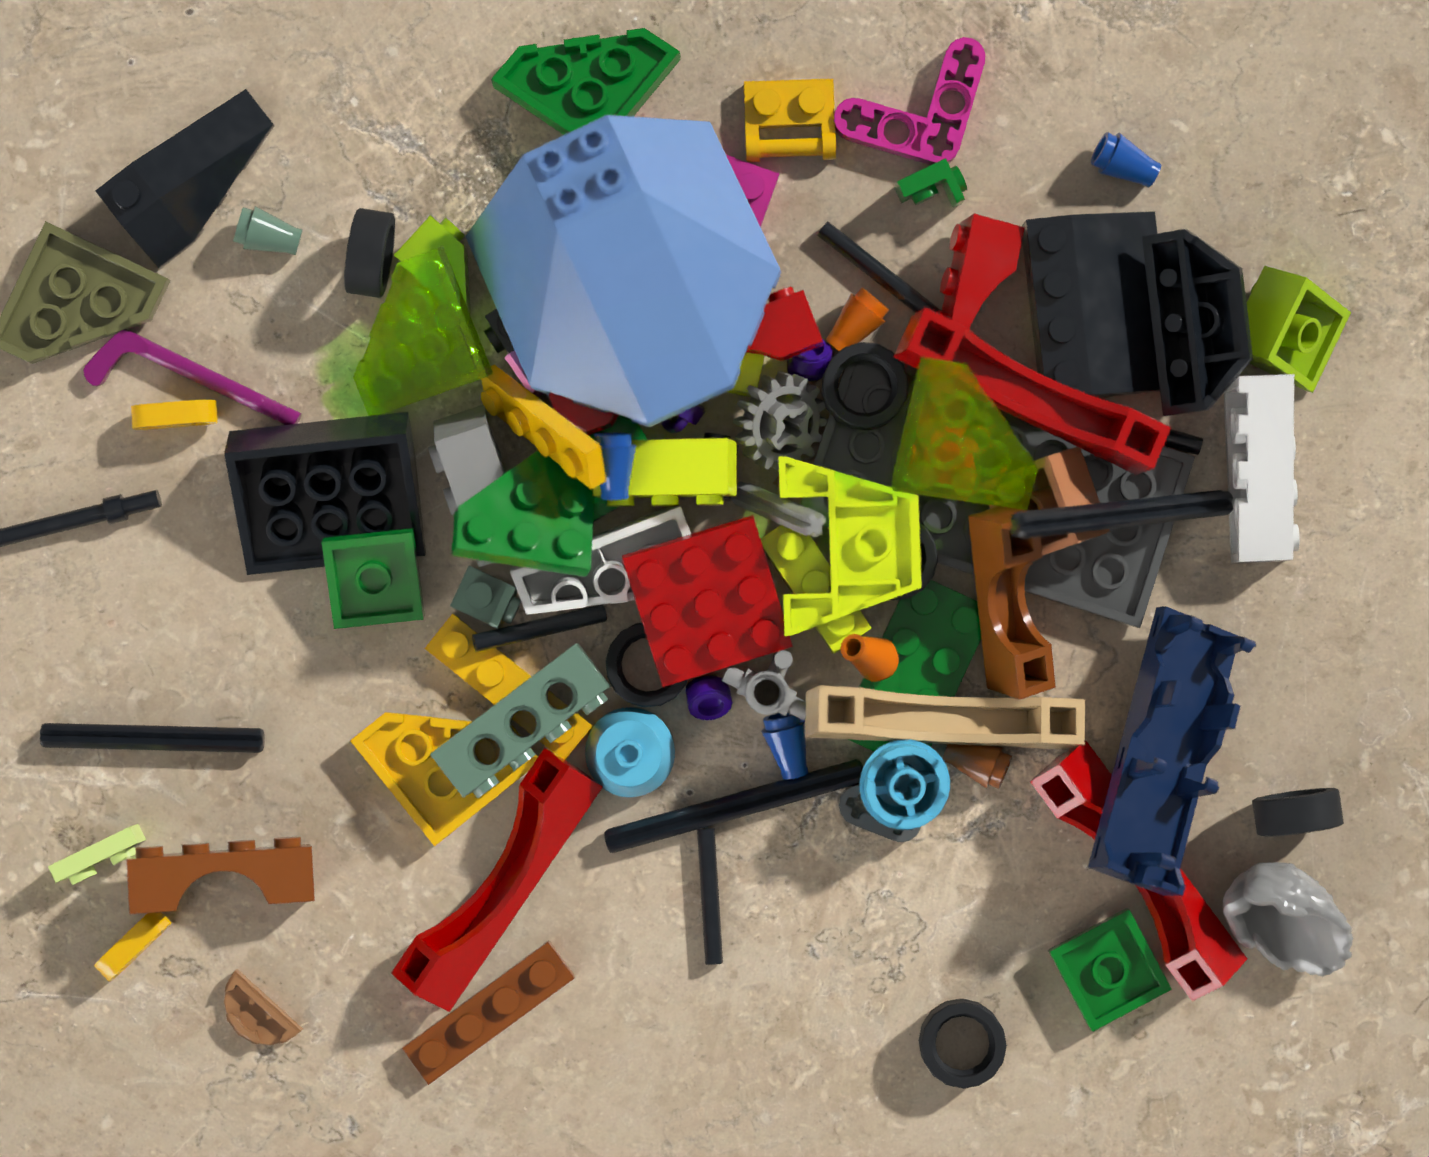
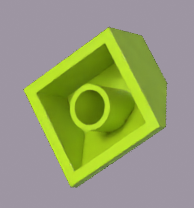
M1264 266L1257 282L1252 287L1247 301L1253 359L1249 364L1272 375L1294 374V385L1313 393L1351 312L1307 277Z

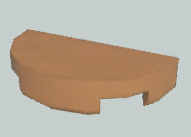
M238 969L233 972L225 986L224 1004L227 1012V1021L238 1035L253 1044L274 1045L289 1041L303 1030L298 1023Z

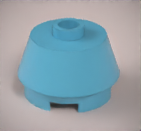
M626 707L607 713L595 723L586 741L585 759L591 776L597 783L603 786V789L621 797H639L656 790L667 779L674 764L675 746L668 727L659 717L644 709Z
M895 740L881 746L868 758L860 776V795L869 814L879 823L898 830L915 829L932 821L945 806L950 792V776L944 760L933 748L916 740Z

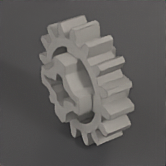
M782 371L777 372L775 379L767 375L761 376L762 387L758 389L749 385L747 390L751 396L748 402L738 401L737 405L744 410V414L741 417L734 418L733 424L742 427L743 431L735 436V440L745 445L742 452L743 455L754 460L755 464L768 470L772 467L779 471V457L786 456L801 461L800 456L802 454L811 458L815 455L811 445L814 441L821 442L822 435L818 433V429L825 426L828 419L821 417L819 412L824 410L826 406L823 400L816 398L820 389L809 384L808 379L796 374L789 375Z

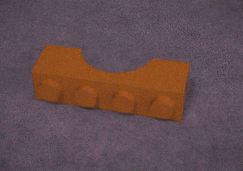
M1002 505L969 515L968 519L987 689L1021 700L1056 688L1052 645L1035 627L1025 599L1026 573L1034 561L1042 558L1041 537L1026 539L1014 537L1010 532L1012 526L1010 518L1015 512L1027 510Z
M301 837L274 838V847L256 848L255 840L228 841V850L210 851L209 843L183 844L182 853L164 854L163 846L135 848L136 856L126 857L129 914L176 911L182 895L194 881L206 874L217 871H231L248 877L261 889L268 904L315 901L312 846L309 844L301 845Z

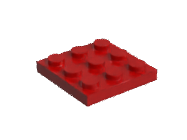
M753 515L622 555L662 687L793 647L790 636H785L784 615Z

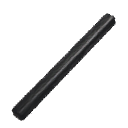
M1214 490L1015 512L1010 518L1012 525L1010 532L1014 537L1026 539L1223 516L1233 511L1232 501L1234 497L1229 491Z
M855 759L809 772L802 777L788 780L783 779L609 828L604 832L606 846L610 853H616L860 784L863 765L860 760Z

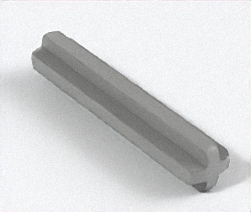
M742 481L737 483V496H731L732 502L735 505L805 536L817 537L822 534L821 527L825 523V518L821 513L786 498H780L779 495L754 484H747Z

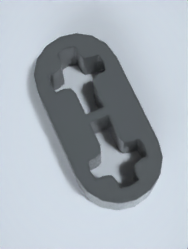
M860 784L850 786L842 792L838 803L839 810L843 818L852 825L897 842L910 841L919 833L921 827L901 830L900 834H896L893 832V828L879 823L867 812H861L858 818L851 816L852 808L846 802L849 797H858Z

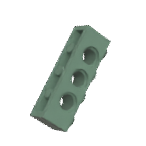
M576 643L430 755L463 798L471 792L479 798L499 783L495 777L496 773L508 764L515 771L536 754L531 747L538 741L546 737L552 743L572 728L567 719L581 709L587 716L605 703L608 698L603 692L611 686L579 643ZM555 683H564L573 692V700L565 709L554 708L548 701V691ZM520 710L529 711L536 719V729L532 735L527 737L519 736L512 728V718ZM483 738L494 740L500 748L499 758L493 764H485L476 756V745Z

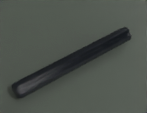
M44 723L40 729V744L44 748L259 753L264 749L265 735L264 730L261 728Z

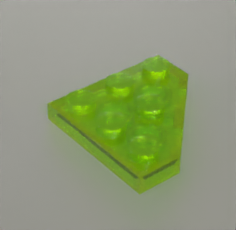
M440 246L398 262L391 277L393 282L386 300L380 305L368 336L370 341L363 359L358 362L353 375L368 416L381 415L493 374L444 247Z
M921 357L891 481L893 491L1027 510L1038 471L1034 459L1020 443L994 402L987 396L967 364Z

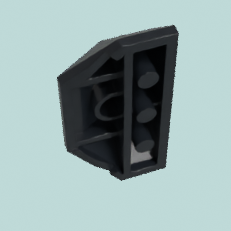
M1188 229L1142 236L1163 416L1207 411L1253 359L1243 268Z

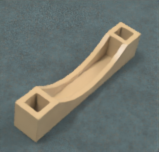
M817 686L806 691L805 737L874 741L907 739L922 743L1068 750L1085 745V699L1026 697L1019 700L1016 698L944 697L894 693L858 687Z

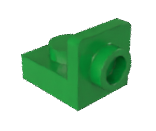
M946 158L897 181L894 186L901 203L912 199L914 204L918 205L938 195L937 186L942 184L953 208L963 203L965 198L962 192L968 190L960 169L957 166L950 168Z

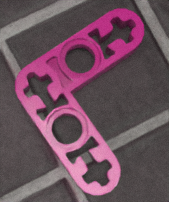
M966 37L956 39L949 45L943 59L926 118L864 99L849 98L841 102L835 110V131L841 138L847 141L921 163L932 165L946 158L949 164L955 159L962 143L985 64L986 55L984 48L978 41ZM963 49L971 50V59L977 61V65H968L963 81L972 82L971 87L960 81L945 80L946 74L955 78L959 61L952 58V55H960ZM949 90L959 92L965 101L963 110L956 114H948L943 111L939 99L944 92ZM852 108L861 111L860 118L872 123L874 113L882 115L877 126L876 139L868 137L871 127L862 124L857 125L855 131L848 130L847 121L841 119L842 114L849 115ZM933 117L947 124H959L958 130L951 126L949 127L945 142L952 146V150H944L941 156L934 155L933 146L927 144L928 139L935 140L941 126V123H932ZM894 120L902 121L909 129L908 139L901 144L890 143L884 135L885 125Z

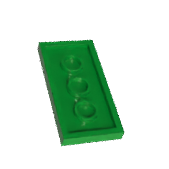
M933 580L928 583L924 590L911 598L899 600L882 635V638H886L894 644L899 657L898 667L892 676L881 681L873 682L863 677L858 688L914 695L955 697L981 640L978 602ZM848 739L873 752L881 746L892 742ZM925 743V744H927L928 746L931 747L933 743Z

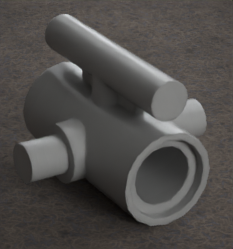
M788 651L776 652L767 671L757 673L747 669L744 672L734 666L728 667L722 681L738 688L736 693L746 696L750 707L756 712L765 715L779 712L783 716L789 713L802 720L805 719L806 701L796 697L797 692L788 688L784 680V676L793 661ZM762 680H773L779 687L778 699L771 705L759 704L754 698V688Z

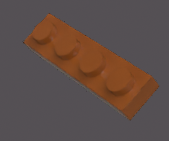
M547 941L411 1040L402 1049L429 1085L575 979V975L552 943Z

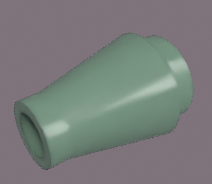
M256 206L254 210L243 207L233 242L243 244V249L283 252L296 255L303 229L293 227Z

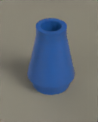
M1106 132L1098 142L1091 158V165L1098 168L1099 174L1139 183L1148 188L1153 185L1161 169V163L1150 158L1121 133L1113 135Z
M595 434V442L601 446L606 482L600 485L601 499H628V489L636 445L632 444V434Z
M779 712L763 718L765 728L761 732L780 768L782 779H794L808 774L805 720L789 713L783 716Z

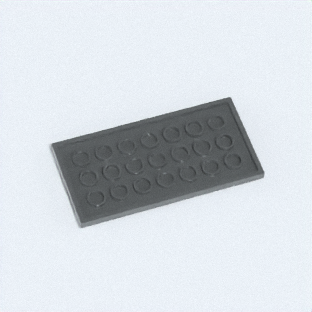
M859 360L851 363L844 369L838 386V392L841 400L848 408L858 413H871L879 410L887 403L891 395L892 383L889 374L880 364L870 360ZM902 362L909 382L907 398L898 415L885 426L868 431L851 429L837 422L829 414L813 465L918 495L919 523L929 530L936 542L937 563L975 575L968 516L990 509L980 481L1077 446L962 391L969 425L979 444L970 490L959 494H952L905 482L908 469L903 467L904 454L909 442H914L917 425L912 422L913 411L918 399L924 396L926 381L922 380V371ZM1163 446L1154 469L1135 475L1081 449L1100 503L1183 494L1195 456ZM802 497L800 505L821 513L825 518V523L822 526L829 528L828 497ZM1174 521L1109 529L1110 532L1045 554L1030 565L1025 577V592L1140 628Z

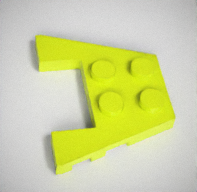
M786 456L779 457L780 498L828 497L831 593L783 594L785 636L795 635L922 588L918 495Z

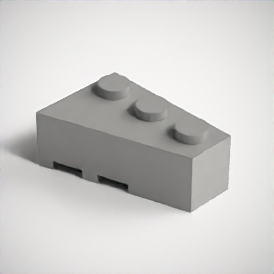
M484 405L434 421L435 445L428 447L436 472L445 471L450 487L443 489L452 515L455 514L461 504L506 473L498 444L495 443L488 423L489 417ZM476 560L478 567L493 563L488 561Z

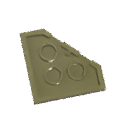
M45 221L0 316V349L34 364L117 334L122 330H128L150 322L171 280Z

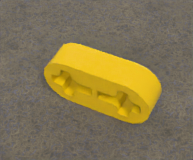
M188 400L131 406L133 430L180 428L218 423L216 400Z
M162 912L147 913L95 963L94 967L111 982L143 953L172 922Z

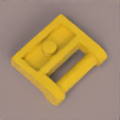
M833 79L744 81L746 162H760V158L793 156H822V160H836ZM821 127V138L759 140V129Z

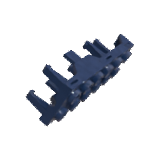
M1167 606L1156 607L1088 868L1161 895L1183 896L1185 884L1180 867L1198 797L1216 794L1220 788L1218 787V781L1206 777L1205 783H1202L1206 766L1221 748L1225 731L1235 729L1241 706L1233 703L1235 695L1229 680L1234 657L1240 651L1250 653L1253 647H1256L1255 641L1238 636L1214 625L1204 624L1203 620L1186 615Z

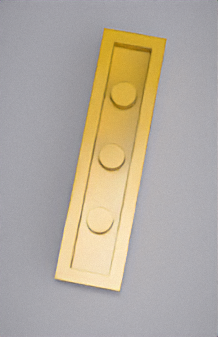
M495 364L480 372L483 386L481 400L486 410L492 416L497 415L510 426L516 435L524 436L536 446L537 450L544 457L549 456L562 466L569 477H576L591 490L606 482L601 446Z
M452 613L424 649L495 705L532 677L497 648L476 652L473 646L472 635L478 632ZM550 690L548 691V701L554 708L565 709L568 707ZM520 710L513 716L512 720L531 735L534 733L536 719L532 713ZM578 713L567 719L572 728L555 741L550 743L546 737L540 740L543 745L564 760L570 756L593 727L591 723Z

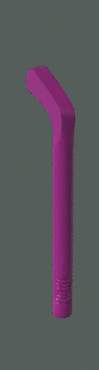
M122 330L115 334L99 349L83 370L86 381L92 386L103 385L122 356L133 352L284 425L298 424L302 415L292 408L280 404L132 331Z

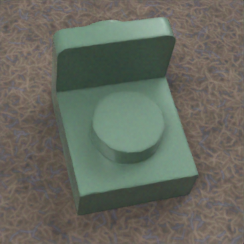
M468 566L450 607L498 629L501 628L503 622L512 623L520 607L521 599L515 597L517 594L515 586Z

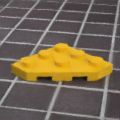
M385 712L350 741L434 847L526 774L538 758L537 755L533 756L515 771L508 764L495 774L499 781L497 785L479 798L473 792L463 798L430 754L473 721ZM512 726L514 732L521 736L520 733L516 730V728ZM483 738L477 743L475 752L481 762L493 764L499 758L500 748L494 740Z

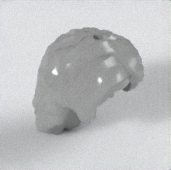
M1282 862L1257 863L1241 873L1226 891L1223 898V914L1228 920L1230 931L1239 944L1242 943L1244 947L1250 949L1256 947L1263 957L1267 958L1270 963L1275 964L1276 967H1281L1282 970H1288L1293 967L1297 972L1306 971L1310 975L1324 977L1325 975H1331L1338 969H1342L1345 966V960L1352 956L1350 952L1353 941L1352 927L1347 923L1344 914L1334 904L1333 896L1328 894L1326 889L1320 886L1317 880L1307 876L1306 872L1296 868L1294 864Z

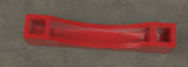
M975 213L960 222V224H956L949 243V249L954 251L951 267L946 268L940 285V292L945 294L942 311L938 310L937 313L970 329L983 302L1003 280L1016 271L1025 227ZM922 372V380L926 381L923 398L920 397L913 411L912 422L917 425L914 442H909L904 454L903 467L908 469L905 482L952 494H959L970 490L979 444L969 425L963 403L962 390Z
M787 287L769 295V303L763 309L764 317L752 345L748 346L745 353L759 354L779 361H785L824 346L804 290L795 293L793 287ZM554 393L548 395L553 409L587 436L613 427L619 417V414L609 411L607 414L574 403L572 399Z
M926 307L911 316L894 354V358L1135 475L1154 469L1171 427L1133 408L1086 394L1039 374L999 352L976 336L967 327Z
M1085 740V745L1071 748L1056 757L1030 783L1057 819L1075 826L1095 840L1112 774ZM1180 868L1185 884L1183 896L1161 895L1140 886H1135L1142 895L1154 920L1162 945L1165 965L1193 1002L1223 987L1248 958Z
M544 748L519 784L518 807L513 829L505 849L490 875L457 911L436 926L416 935L391 974L415 996L450 1012L603 786L575 765Z

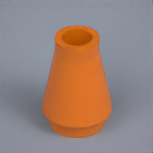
M861 288L856 295L850 294L832 331L825 339L840 352L844 347L861 342L886 321L883 317L888 313L889 309L867 290Z
M851 634L841 644L842 656L850 661L858 672L869 681L877 682L887 679L894 674L898 667L899 657L894 644L886 638Z

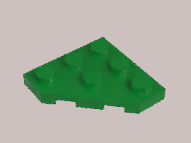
M645 28L626 30L627 35L601 39L599 34L564 39V44L540 48L537 47V44L519 46L492 77L491 81L493 88L561 134L566 135L606 115L634 117L681 60L680 51Z
M537 450L457 508L454 514L451 556L586 577L591 570L594 516L593 489L591 490L576 477H569L561 465L549 456L544 457Z

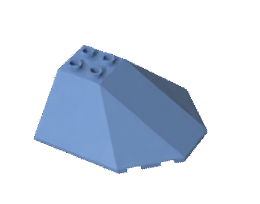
M606 115L522 155L465 236L530 387L548 395L554 393L572 399L576 404L607 414L609 411L631 418L632 422L648 427L734 388L741 372L739 367L748 346L752 345L764 317L763 309L772 288H776L781 276V269L709 121Z

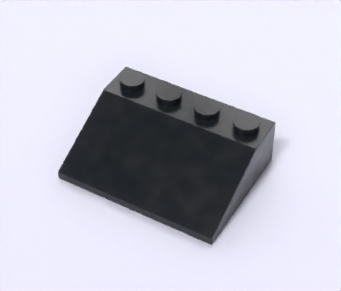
M1155 211L1075 214L1026 220L1022 227H1025L1022 244L1037 373L1098 398L1160 391L1142 236L1157 234Z
M409 412L229 431L224 456L247 575L325 567L321 543L323 538L413 528L417 557L425 556L426 550L416 458Z

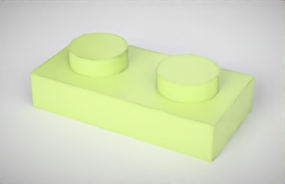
M136 824L48 866L55 883L69 878L71 884L75 885L97 874L94 865L110 858L112 864L116 865L126 860L127 856L136 855L135 845L145 841L146 838L139 824Z

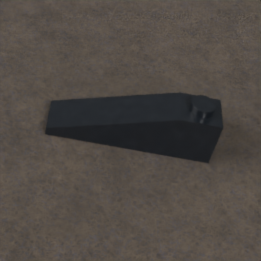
M245 89L130 163L96 189L95 192L122 227L154 264L161 269L197 241L204 231L203 227L217 206L220 207L227 197L226 193L240 172L248 166L275 125L248 90Z

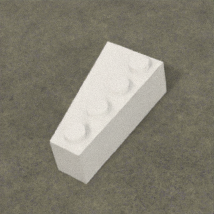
M1294 374L1239 376L1224 392L1228 491L1234 497L1232 501L1234 509L1229 514L1231 563L1293 560V551H1298L1300 544L1298 525L1293 524L1294 506L1297 505L1298 500L1297 483L1294 479V460L1296 455L1294 438Z
M669 506L593 535L591 570L586 577L519 566L511 567L510 574L527 615L609 603H624L635 600L622 555L689 535L691 532L681 506Z

